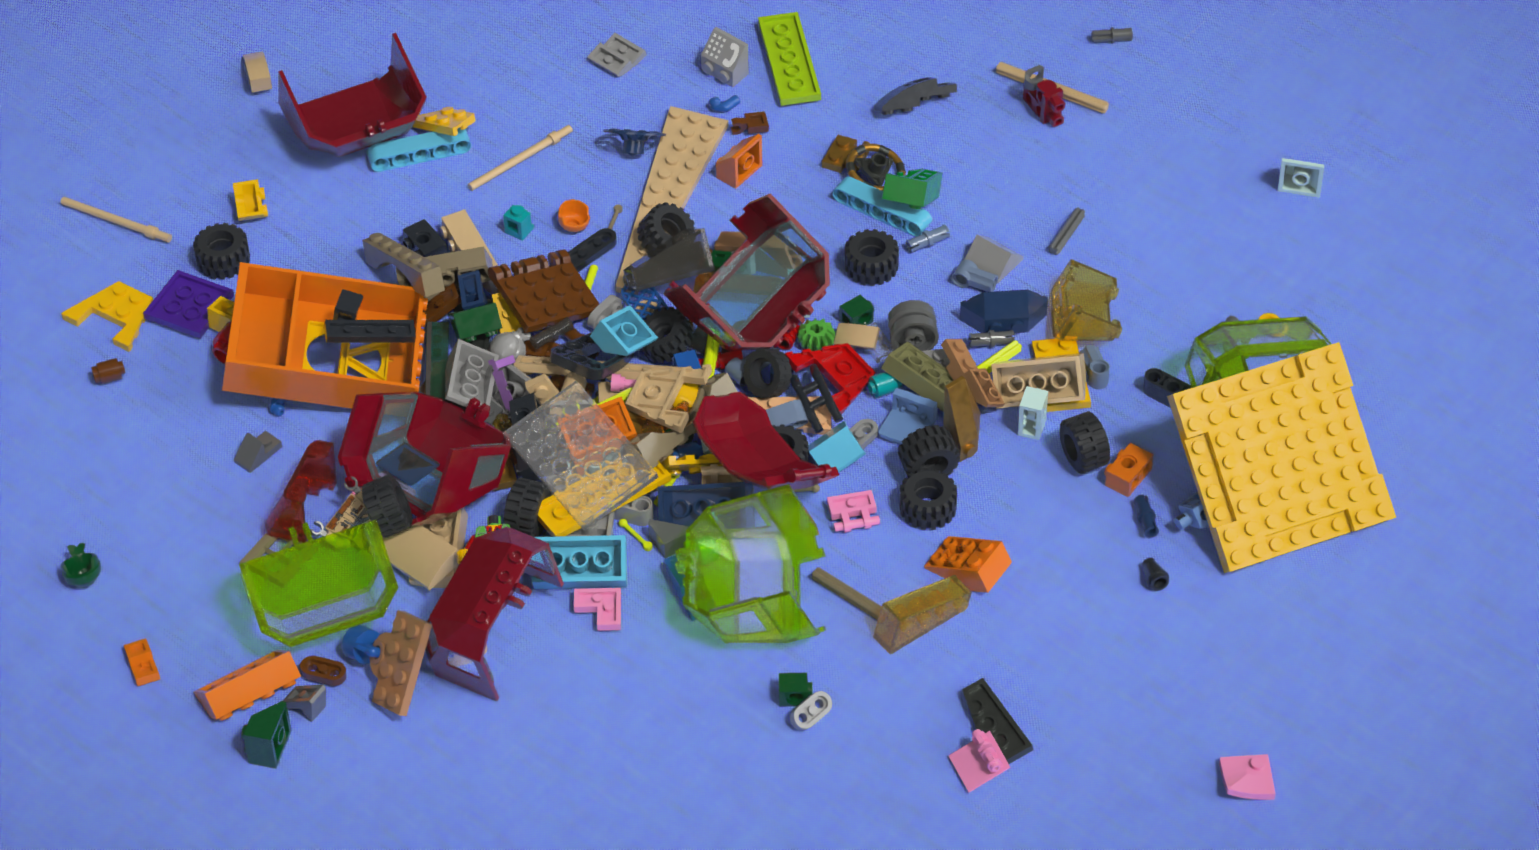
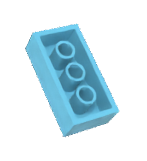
M626 535L535 537L549 543L564 585L561 588L532 576L534 589L627 587ZM542 552L534 555L544 559Z

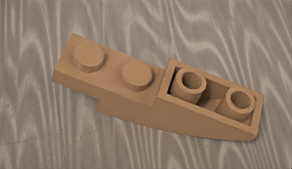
M945 339L941 346L950 360L946 369L952 379L956 380L963 376L967 381L975 402L985 407H1003L1005 403L994 385L990 374L986 369L977 368L963 340Z

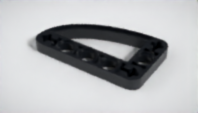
M591 332L553 347L550 352V362L585 378L601 380L626 366L632 359L634 352L628 356L616 355L604 363L588 358L587 356L602 351L590 337Z

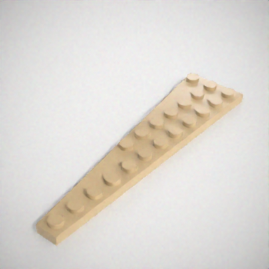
M670 106L662 133H666V136H661L615 286L616 292L621 293L622 288L628 283L636 281L645 282L656 259L653 258L652 254L646 253L647 250L642 248V242L638 240L637 236L639 233H637V228L640 221L659 203L668 202L669 205L673 203L678 208H685L728 128V120ZM627 289L625 292L630 293L632 290Z

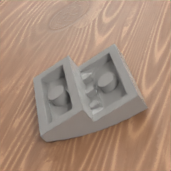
M614 33L604 45L599 43L587 58L615 76L620 77L635 67L647 54L641 47Z

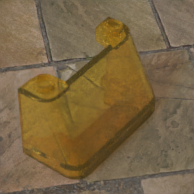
M1070 259L1054 283L1050 293L1053 337L1061 341H1113L1115 338H1119L1122 326L1119 320L1114 319L1111 322L1109 303L1111 300L1116 299L1119 292L1117 278Z

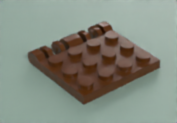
M565 249L548 253V260L544 255H538L537 257L519 260V262H511V270L507 264L488 268L489 278L526 333L587 318L599 305V302L572 264L570 255Z

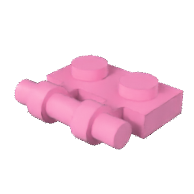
M872 490L827 497L831 519H841L842 521L833 523L835 532L844 531L846 533L851 532V529L862 527L869 529L874 525L880 524L879 515L870 517V514L877 513ZM860 515H861V517H862V518H860V519H854V520H850V519H849V517H855V516H860Z

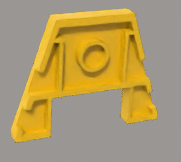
M118 281L63 311L61 314L63 320L77 327L92 313L123 327L112 338L113 344L130 352L134 339L140 333L141 324L145 323L146 320L144 319L143 312L151 304L153 297Z

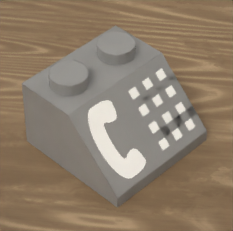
M715 27L701 54V70L721 82L734 87L749 74L748 44Z

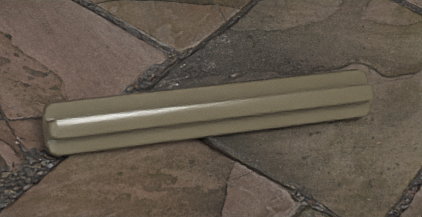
M817 567L813 571V580L878 621L884 623L889 618V610L822 568Z

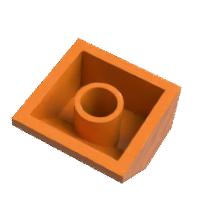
M756 134L743 139L733 146L727 154L720 157L715 165L716 178L736 189L762 166V135Z

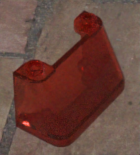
M316 440L308 445L265 520V530L269 536L306 543L309 538V529L306 528L304 502L307 494L319 496L321 489L329 487V490H334L337 484L334 443Z

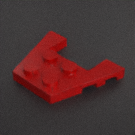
M848 343L824 346L821 350L816 351L805 349L801 353L793 354L792 351L785 353L791 368L795 372L812 364L818 366L820 372L839 391L832 395L841 415L865 389L869 378L876 373Z

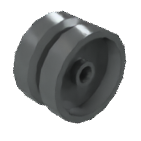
M909 300L901 302L891 309L887 321L890 330V341L895 350L906 342L911 343L921 351L934 348L938 343L939 333L936 325V315L931 305L920 300Z

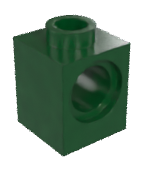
M861 294L839 306V321L841 323L869 325L873 322L874 306Z
M779 673V707L798 706L808 696L813 694L812 682H808L807 673Z

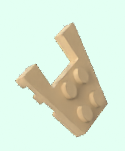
M702 365L700 369H692L691 366L683 367L681 371L670 372V369L641 372L625 403L627 410L674 431L683 433L689 420L688 412L670 409L683 383L706 385L712 373L711 365Z

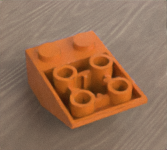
M948 536L924 567L969 591L988 593L1012 561L1002 541Z

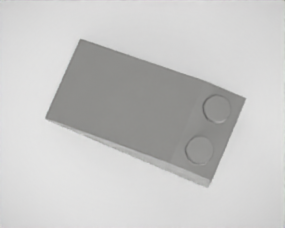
M458 339L447 360L445 399L467 407L470 399L475 397L480 400V405L485 403L490 406L495 379L493 367L489 365L488 361L491 359L498 361L499 355Z

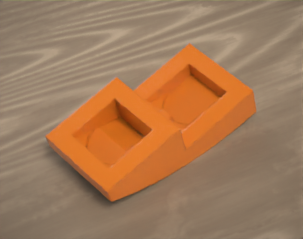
M146 638L123 645L137 686L160 680V675Z

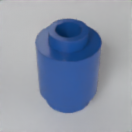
M697 441L676 446L671 456H676V460L685 455H694L695 459L705 455L702 444L698 445Z

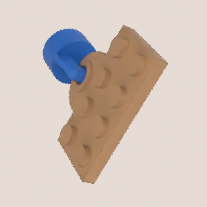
M397 610L391 633L385 632L380 635L377 631L364 625H355L346 632L342 641L344 654L361 664H370L373 674L378 678L372 702L397 715L407 716L432 628L431 623L405 611Z

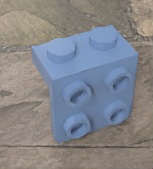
M896 388L893 392L892 410L880 427L879 436L902 444L901 441L907 438L911 432L913 433L925 426L932 427L937 420V402Z

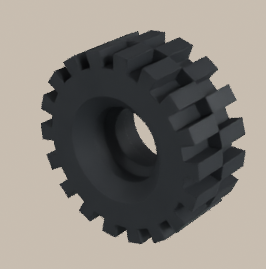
M661 307V311L656 309L653 311V315H646V320L644 321L658 337L656 341L641 348L647 359L654 363L656 361L663 363L664 360L667 362L672 361L673 354L680 353L681 351L685 352L687 350L685 348L686 345L690 346L692 343L690 339L694 337L692 333L694 330L691 324L677 308L669 307L667 310L666 307Z

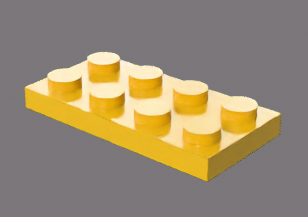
M1075 337L1032 341L1031 345L1034 358L1079 353ZM1087 383L1085 400L1047 404V412L1091 408Z

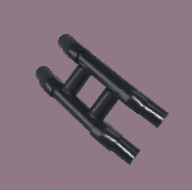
M812 364L809 369L814 379L813 382L803 387L797 375H792L790 381L798 399L802 402L806 416L815 433H820L823 431V427L814 411L815 409L826 404L835 423L842 421L843 417L818 366ZM819 389L822 396L810 402L807 395Z

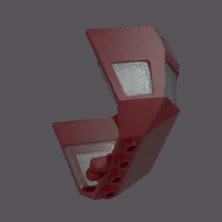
M510 527L495 530L478 536L473 540L427 622L432 624L425 650L429 663L437 677L498 701L499 695L494 686V677L484 657L489 631L507 604L517 609L524 607L525 603L523 600L512 596L514 592L528 597L532 593L528 586L519 583L523 572L562 588L564 583L549 543Z

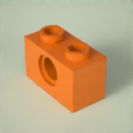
M1129 443L1125 449L1119 451L1116 460L1113 463H1109L1104 472L1106 476L1105 486L1129 497L1152 470L1154 454Z

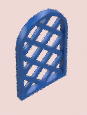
M641 281L626 284L621 290L623 302L626 306L634 304L633 309L640 313L639 316L643 320H646V315L649 314L651 316L654 314L653 312L646 311L647 308L661 311L660 306L662 304L667 310L669 309L656 289L649 283ZM638 286H644L645 289L638 288ZM627 289L632 290L630 293L625 292ZM635 291L642 292L641 295L634 294ZM645 293L652 294L650 298L644 295ZM631 297L638 298L637 301H631L630 299ZM641 299L648 300L647 304L640 303ZM651 302L658 303L657 306L650 305ZM637 306L644 307L643 310L636 309Z

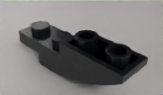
M932 77L916 79L890 91L874 105V110L881 111L883 115L893 114L894 110L901 109V112L912 111L913 107L920 106V100H930L931 96L938 95V98L949 97L950 93L957 92V85L950 82L937 84V78Z

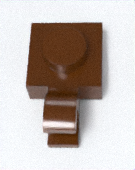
M765 111L744 113V118L736 117L731 119L733 135L741 134L744 130H747L748 134L769 132Z

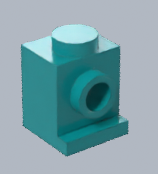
M512 205L503 215L505 233L521 241L535 228L531 223V213L521 205Z

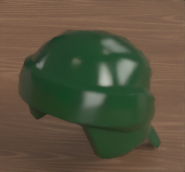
M79 543L77 547L75 545H68L67 548L72 557L61 563L60 567L63 578L68 584L75 587L83 588L92 585L101 572V563L98 556L94 553H85V543Z

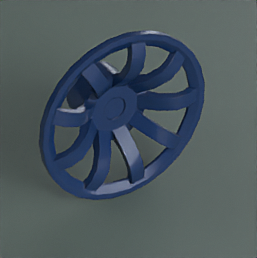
M615 128L603 130V132L619 134L621 139L624 140L623 153L644 154L645 142L651 136H666V133L657 131L648 132L646 130L635 131Z

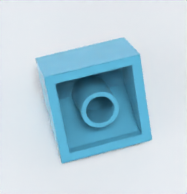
M630 305L600 320L590 335L604 353L623 356L630 355L656 341L658 338Z

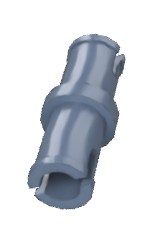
M944 224L931 231L925 230L921 235L906 240L909 252L913 253L926 246L932 247L934 243L949 238L950 233H946L949 232V229Z

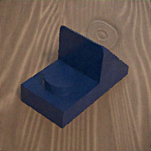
M479 270L458 275L463 310L488 303L483 292Z

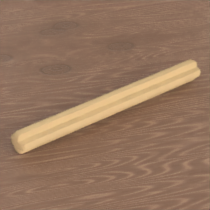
M999 62L996 67L998 74L1024 83L1025 70ZM1032 74L1030 79L1036 77L1037 75ZM1056 83L1057 88L1061 87L1063 90V99L1100 113H1106L1109 103L1107 101Z

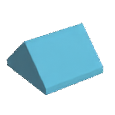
M845 421L809 444V453L818 466L829 464L830 467H837L838 473L866 454Z

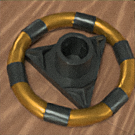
M860 145L849 153L846 160V169L849 177L882 191L884 190L882 185L886 174H888L893 162L896 165L897 172H904L903 175H906L905 166L901 158L894 151L883 145ZM867 151L878 152L873 154L871 158H856ZM854 164L871 183L862 180L857 175Z

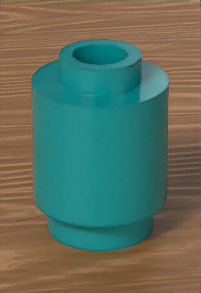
M885 371L871 376L867 387L870 394L878 398L894 392L896 388L902 387V383Z

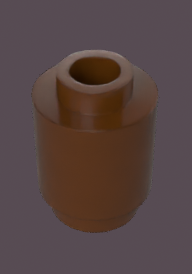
M117 358L96 363V366L91 367L96 384H106L123 379L122 374H125L123 362H118Z

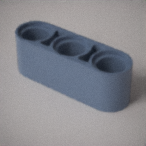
M801 400L789 401L766 409L771 425L780 426V424H784L785 427L790 425L796 429L808 423Z

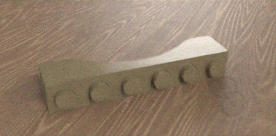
M373 233L369 238L362 240L368 265L378 269L393 264L406 276L415 292L424 297L445 291L439 265L381 233Z
M728 373L715 374L708 379L706 385L699 386L696 400L688 413L689 420L683 433L672 429L664 433H642L623 446L636 469L646 468V470H650L659 464L658 460L671 455L674 452L673 448L686 443L691 434L697 433L693 419L704 396H720L738 392Z

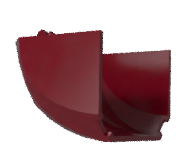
M396 33L392 34L391 64L387 67L389 71L380 79L376 77L371 81L298 104L283 70L278 71V103L296 136L308 149L330 153L337 158L407 134L424 108L427 96Z

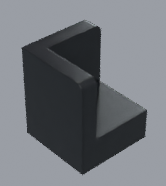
M342 289L335 306L333 320H357L363 295Z

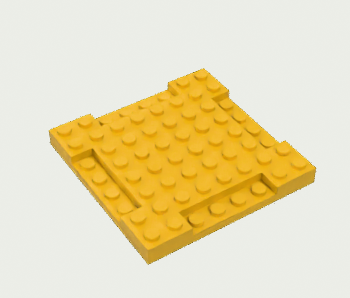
M1339 342L1167 396L1224 573L1396 518L1383 475L1378 474L1350 388L1353 386Z

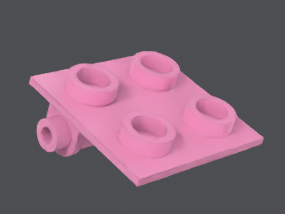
M980 729L973 731L972 742L949 755L969 793L1011 768L990 731L987 733Z

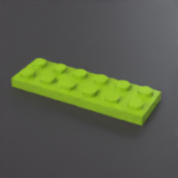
M798 12L758 17V25L780 105L821 100V91Z

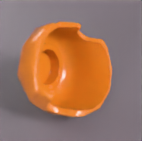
M570 199L564 201L558 211L560 226L568 232L576 233L585 230L590 220L589 207L580 200Z

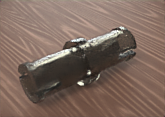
M565 317L558 323L545 327V330L530 337V343L535 350H538L551 341L555 342L558 340V337L573 330V323L568 317Z

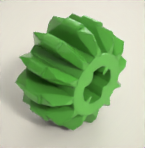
M816 318L813 321L806 319L805 324L800 325L798 340L802 349L816 351L821 350L824 346L834 344L835 331L832 328L831 322L826 323L824 318L820 321Z

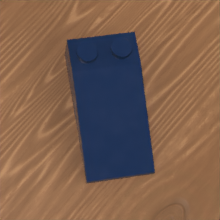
M746 482L658 487L659 521L694 527V531L755 529L753 485Z

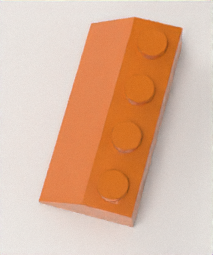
M277 649L193 692L210 718H219L222 721L233 715L232 711L238 708L244 710L254 705L253 701L260 697L262 699L271 697L275 694L274 690L281 686L285 689L296 683L295 679L301 677L290 651Z

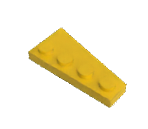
M713 454L700 456L699 459H695L694 455H685L677 460L676 456H668L661 462L671 476L680 475L681 471H689L690 474L701 473V466H710V464L722 466Z

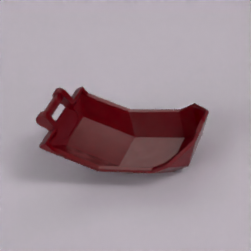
M734 392L728 395H711L702 398L693 419L697 434L727 472L736 479L776 493L808 488L839 476L837 467H830L829 464L817 466L801 460L773 428L766 410L743 393Z

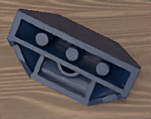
M1028 289L983 292L971 297L967 301L960 302V320L980 333H987L988 330H994V332L1013 330L1014 333L1029 332L1047 316L1048 297L1041 296Z

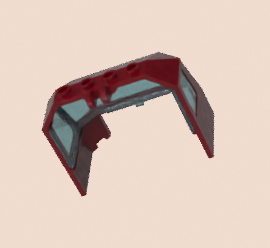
M771 193L749 202L743 207L745 212L740 217L734 215L729 219L747 239L696 293L686 284L678 286L674 281H671L669 284L672 289L668 288L663 293L685 317L721 344L727 351L776 348L783 341L782 336L786 331L788 333L791 332L797 325H801L805 321L804 316L811 315L814 312L811 304L815 300H821L827 293L825 289L830 285L829 253Z
M415 391L356 394L338 454L340 466H344L347 475L344 479L348 487H354L356 484L350 477L356 478L358 487H361L387 474L392 475L403 489L412 514L417 516V518L413 519L411 526L433 524L499 487L511 448L510 436L484 422L489 417L491 408L485 403L480 405V400L475 397L470 399L465 411L445 399ZM404 445L437 465L435 469L412 485L378 465V463ZM403 449L398 472L433 466H425L428 463H413V465H416L415 467L402 469L406 462L408 464L413 458L409 456L410 452L406 454V449Z

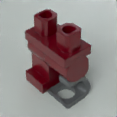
M1038 65L1025 72L1023 100L1035 112L1043 124L1049 122L1053 127L1064 123V117L1061 114V111L1065 108L1063 90L1061 87L1057 88L1054 81L1043 80L1044 67ZM1038 72L1036 77L1030 79L1033 73Z

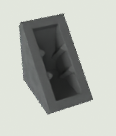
M649 519V538L665 559L683 551L687 546L688 540L694 538V527Z

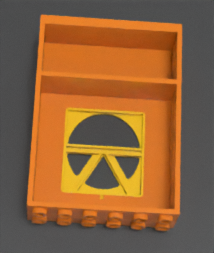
M240 262L222 391L351 409L356 394L419 392L420 381L416 377H420L422 364L418 360H422L423 347L419 343L423 344L425 331L421 327H425L426 314L423 311L427 309L428 298H424V296L415 292L414 288L410 286ZM342 289L363 295L357 320H414L415 343H371L350 349V343H341L338 374L315 371L307 359V349L310 343L317 337L325 334V320H333L335 306ZM378 350L381 356V366L376 372L354 359L353 356ZM347 367H351L367 378L347 375ZM409 401L387 402L383 413L404 416Z

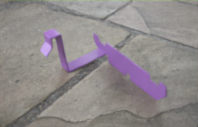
M513 355L498 361L493 359L488 361L489 365L493 367V376L505 409L509 411V401L513 400L510 390L506 389L508 385L503 371H498V369L515 363Z

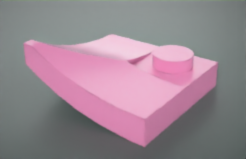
M1268 754L1220 757L1221 776L1228 795L1246 799L1275 800L1276 793Z

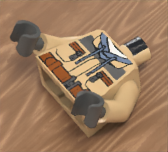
M350 477L356 483L353 488H349L345 483L344 486L348 491H354L356 494L355 496L352 493L349 495L326 525L325 529L327 531L324 530L323 524L319 521H315L313 524L320 527V532H314L312 529L309 530L312 536H322V540L337 549H353L354 547L362 549L369 541L378 544L383 538L377 532L367 514L362 498V488L358 487V481L354 477Z

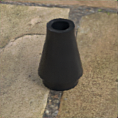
M1154 558L1145 559L1142 566L1148 586L1156 591L1163 590L1169 584V574Z

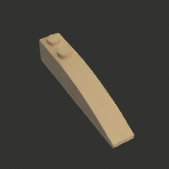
M465 209L441 217L442 226L440 227V233L443 239L447 238L451 252L484 246L492 259L493 266L498 265ZM491 280L482 283L483 288L490 294L499 293Z

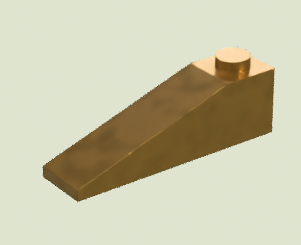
M963 376L946 385L944 391L943 427L950 432L960 453V462L972 457L977 452L980 431V411Z

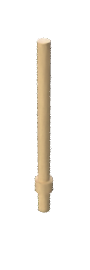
M567 125L557 132L552 131L547 134L545 139L468 183V188L473 191L549 145L559 143L561 138L573 132L572 127Z
M62 197L61 204L143 233L145 237L154 240L157 238L168 243L172 240L171 234L160 231L158 227L146 226L67 197Z

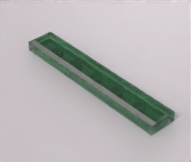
M427 322L425 394L445 399V370L448 360L449 322Z

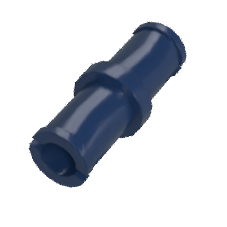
M1143 494L1138 495L1134 499V504L1138 511L1137 519L1142 524L1144 535L1146 537L1149 535V538L1154 537L1159 533L1155 522V511L1151 509L1147 495L1145 497Z

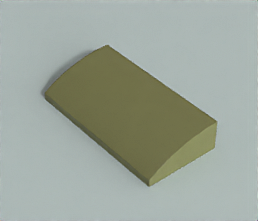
M909 342L904 343L891 352L881 369L921 397L937 402V408L944 412L945 386L954 381L947 369Z

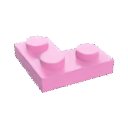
M621 588L574 589V613L597 612V631L621 630Z

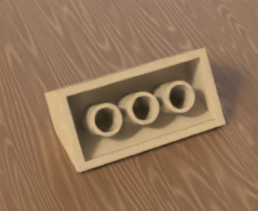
M1084 353L998 361L991 364L993 383L1005 403L1003 407H996V409L1018 407L1026 386L1048 391L1047 404L1085 400L1086 369Z

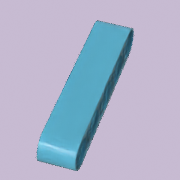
M459 127L456 136L428 132L377 143L367 149V155L372 169L382 172L464 154L471 149V142L466 129L461 130Z
M849 176L845 177L832 192L834 199L840 204L915 237L921 235L932 222V217L928 211L922 208H910L909 204L882 199V190Z

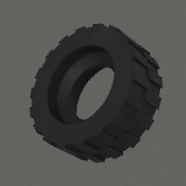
M777 348L757 349L746 358L743 366V377L745 385H747L748 390L753 395L759 396V398L777 397L786 392L787 387L791 383L792 368L788 357L783 352H780ZM765 362L771 363L774 371L773 381L770 384H766L761 375V368Z

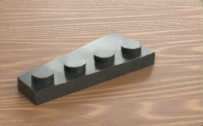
M984 678L963 688V694L976 730L980 729L985 733L988 731L992 733L1008 764L1033 751L1031 742Z

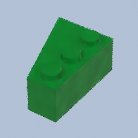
M921 168L908 170L907 175H903L904 172H897V175L886 174L882 199L909 204V207L913 209H921L939 197L943 172Z

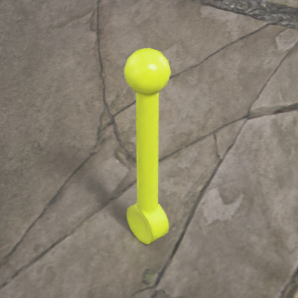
M626 519L619 520V526L625 527L641 542L645 551L652 550V543L645 541L627 524Z

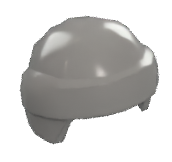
M522 327L518 328L517 331L500 333L492 339L488 351L499 355L498 360L511 355L516 360L519 355L526 356L524 341L531 339V334L524 333Z

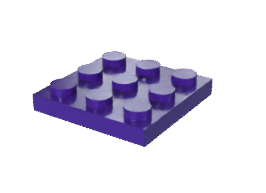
M177 270L143 312L144 319L201 339L209 328L207 308L220 296L231 300L234 292L233 289Z

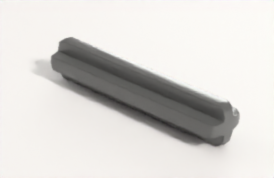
M1079 207L1074 209L1049 245L1050 253L1058 255L1085 217L1084 209Z

